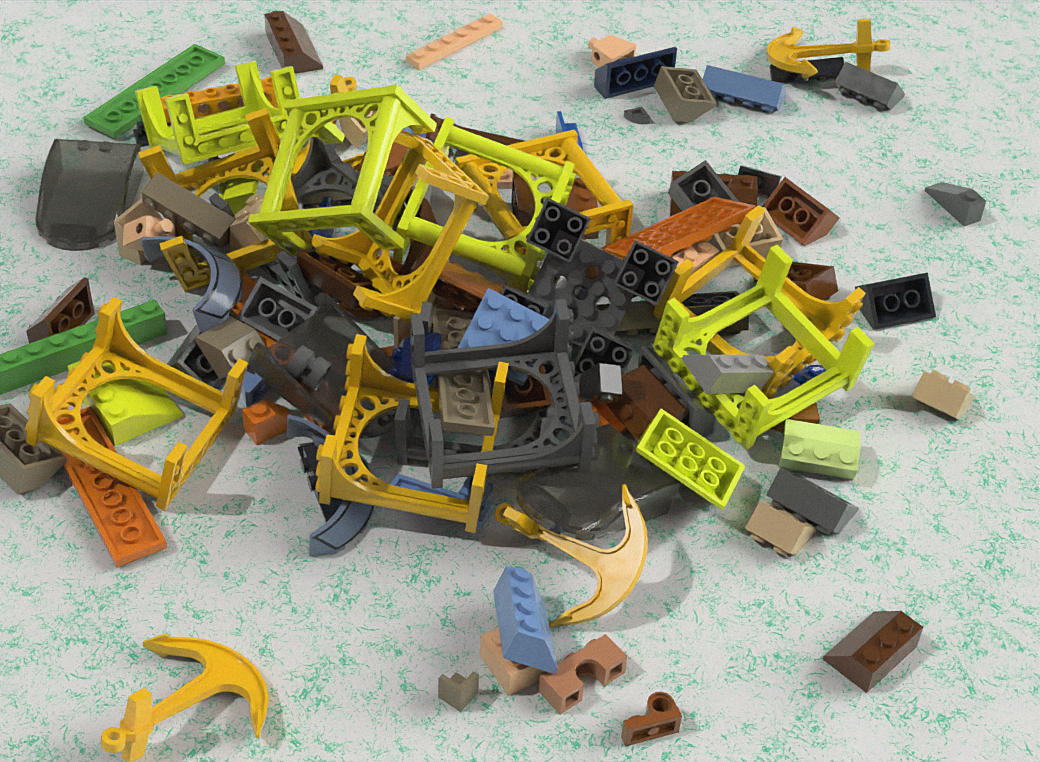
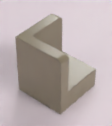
M473 671L467 679L457 672L451 678L442 674L438 678V697L461 712L478 694L479 674Z

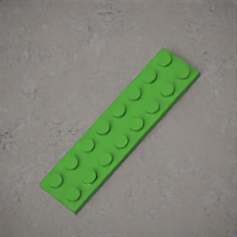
M193 44L84 116V124L115 139L135 126L137 122L142 121L135 94L136 90L157 86L160 98L167 95L181 94L224 65L225 57L197 44Z

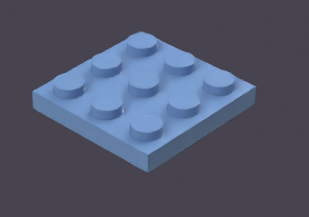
M488 288L458 348L517 341L538 331L549 319ZM533 363L532 365H530V364H526V365H527L528 367H533L534 363ZM508 369L507 379L523 386L528 374Z

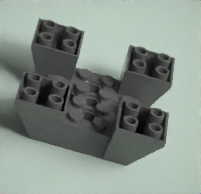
M547 197L526 242L548 252L529 292L505 285L501 295L548 319L554 313L555 300L565 299L567 308H574L578 312L577 318L570 325L571 331H574L572 342L581 346L574 362L575 373L579 375L598 363L620 366L621 376H623L636 349L615 335V332L634 294L658 305L679 261L636 240L625 258L621 259L582 240L591 218ZM588 265L598 267L599 273L596 277L591 278L586 275L585 268ZM555 277H565L567 285L564 288L555 287L553 283ZM579 286H583L588 290V296L584 299H579L575 295V289ZM599 297L609 299L610 304L606 309L597 307L596 300Z

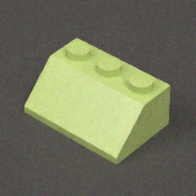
M786 419L778 467L853 480L858 471L861 448L860 431Z

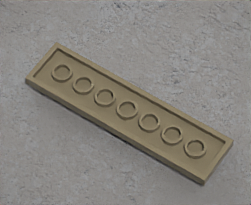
M433 307L431 332L433 351L457 349L475 312ZM487 370L436 375L441 429L453 433L462 432L477 436H493L495 423Z

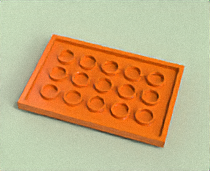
M713 197L603 246L601 249L624 259L636 240L672 257V253L678 250H688L692 247V244L698 241L705 242L710 240L713 234L730 231L732 229L731 226L741 224L745 215L756 208V206Z

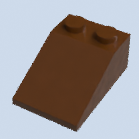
M792 262L787 277L809 295L826 301L830 299V296L839 291L834 266Z

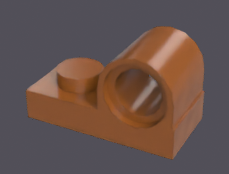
M665 692L651 694L648 697L645 715H635L623 721L621 738L625 747L679 733L682 715L671 695Z

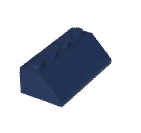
M675 46L607 63L595 70L594 87L604 99L654 87L661 66L675 67L677 48Z

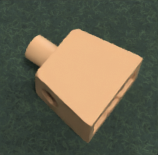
M608 35L601 40L592 38L588 43V47L592 49L591 60L598 67L607 63L635 57L636 44L613 35Z
M149 215L126 223L123 230V246L144 251L140 241L141 238L154 236L175 237V223H172L169 219H160Z

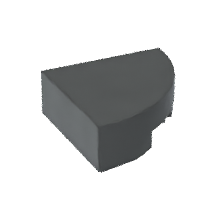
M643 107L624 110V117L630 122L650 124L651 118Z

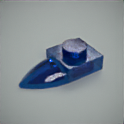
M810 365L798 371L793 380L802 385L826 370L822 365Z

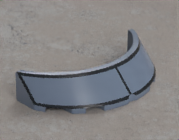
M154 236L141 238L140 241L147 260L150 262L164 256L160 243L176 237ZM184 239L192 255L201 257L211 269L209 287L205 295L192 310L200 332H204L222 324L228 319L230 310L241 300L243 278L239 267L226 254Z
M293 415L287 416L288 438L308 437L319 447V444L324 445L327 434L332 435L308 420ZM347 453L346 459H351L353 455ZM360 456V458H361L363 464H364L365 467L370 471V469L368 468L367 464L365 463V461L363 460V458ZM356 466L344 468L345 473L349 476L358 471ZM361 477V480L368 482L367 478ZM342 500L335 514L323 526L310 534L309 556L336 554L345 549L346 544L362 533L367 527L374 511V505Z

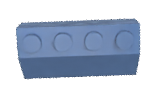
M710 65L706 66L703 81L714 98L717 95L723 97V100L734 103L737 100L741 101L744 106L753 107L757 105L761 106V109L764 111L773 112V110H779L786 96V89L783 83Z
M506 565L493 590L503 658L556 674L558 667L545 603L534 578L525 569Z

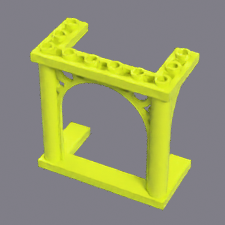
M250 61L234 65L244 103L243 107L195 119L188 93L165 98L171 126H167L157 86L136 90L135 94L150 148L160 145L162 150L180 156L181 163L186 165L255 146L257 142L245 115L267 108L281 139L290 114L284 109L286 100L300 98L293 66L270 71L278 108L272 106L265 97L256 61Z
M398 85L286 100L284 109L290 113L259 213L250 214L248 223L290 256H296L298 250L312 248L293 231L354 226L383 250L403 248L405 240L373 213L389 153L398 133L407 126L415 134L435 132L437 123ZM377 110V112L372 117L367 118L370 111ZM347 117L362 121L368 133V147L351 205L280 211L296 158L305 142L309 138L314 137L318 138L325 145L343 143L345 134L331 121Z
M446 116L434 142L437 148L447 157L451 146L513 170L529 185L535 201L533 219L528 227L519 235L504 241L487 242L461 234L451 254L490 269L505 280L510 287L529 292L539 271V267L536 264L538 260L543 261L546 251L526 242V236L530 234L536 222L535 219H537L543 207L541 199H547L548 197L566 206L576 176L575 173H572L575 164L566 161L564 167L500 144L455 127V119ZM426 161L424 166L436 170L428 161ZM531 175L534 176L537 180H532ZM420 177L397 226L396 233L405 240L403 248L394 249L393 261L402 263L410 243V238L434 247L444 228L415 217L429 186ZM541 184H548L551 191L542 193L538 191L537 187ZM522 243L527 249V254H518L514 245ZM503 247H508L509 253H507V250L503 251L501 249Z
M778 245L770 248L756 286L700 316L689 318L690 314L675 298L667 301L653 344L655 352L668 363L671 370L677 373L685 382L687 388L696 394L703 406L714 414L717 421L732 434L733 439L740 443L745 450L754 445L757 436L839 388L843 387L845 391L853 388L875 344L859 327H856L850 331L841 353L781 292L793 260ZM766 307L826 370L785 395L774 399H768L756 385L748 388L744 397L735 393L706 394L681 358L683 355H689L685 350H692L699 355H706L707 344L717 332ZM697 341H700L701 345L699 346L695 343Z

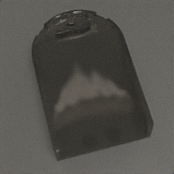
M54 139L44 165L35 215L38 235L42 236L50 246L69 251L90 250L99 247V243L108 239L110 241L116 238L114 220L133 205L144 173L143 164L138 153L141 152L140 144Z
M328 294L323 296L316 314L270 347L265 349L259 342L255 344L248 365L279 396L332 430L336 415H341L342 412L339 410L341 396L347 395L345 384L349 375H346V366L350 359H347L346 355L349 343L354 344L356 334L366 336L368 354L383 371L406 382L397 365ZM302 345L315 352L316 358L323 357L332 363L330 372L316 391L303 384L302 378L295 379L285 370L295 352ZM362 400L360 402L361 406L366 410L371 411L375 409V405L369 400ZM380 400L381 404H383V405H385V404L388 403V402H382V400ZM397 409L384 412L372 419L361 432L359 439L378 437L392 430L395 427L394 419ZM358 413V420L363 419L364 416Z
M606 424L595 428L597 434V444H593L595 459L591 460L589 471L579 472L577 464L529 469L521 476L516 488L518 493L516 500L520 508L534 522L559 535L561 531L576 534L575 539L594 540L626 529L622 509L623 484H626L646 522L668 514L681 482L635 451L637 444L633 440L626 438L611 425Z

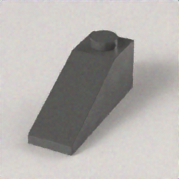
M944 182L925 187L924 191L962 226L981 221L986 200L974 189Z
M598 363L573 378L574 382L578 381L579 396L598 400V403H611L614 398L622 395L620 366Z

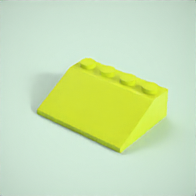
M80 361L68 365V372L72 368L76 369ZM103 363L101 366L106 373L111 374L115 372L114 366L110 363ZM121 367V371H123V372L129 371V370H123V367ZM97 372L95 373L94 379H97V378L100 377V376L97 374ZM118 379L106 382L93 389L83 401L86 407H92L114 446L183 417V413L163 388L136 379Z
M663 409L659 410L648 425L635 449L637 453L721 510L725 508L745 468V465Z

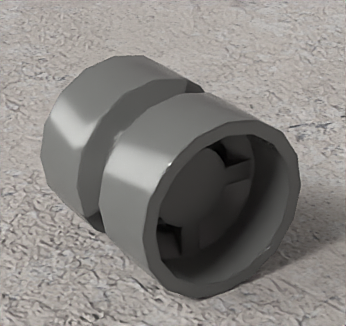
M302 345L289 361L285 372L295 379L302 378L303 384L316 391L330 372L332 363L323 357L316 358L315 352Z

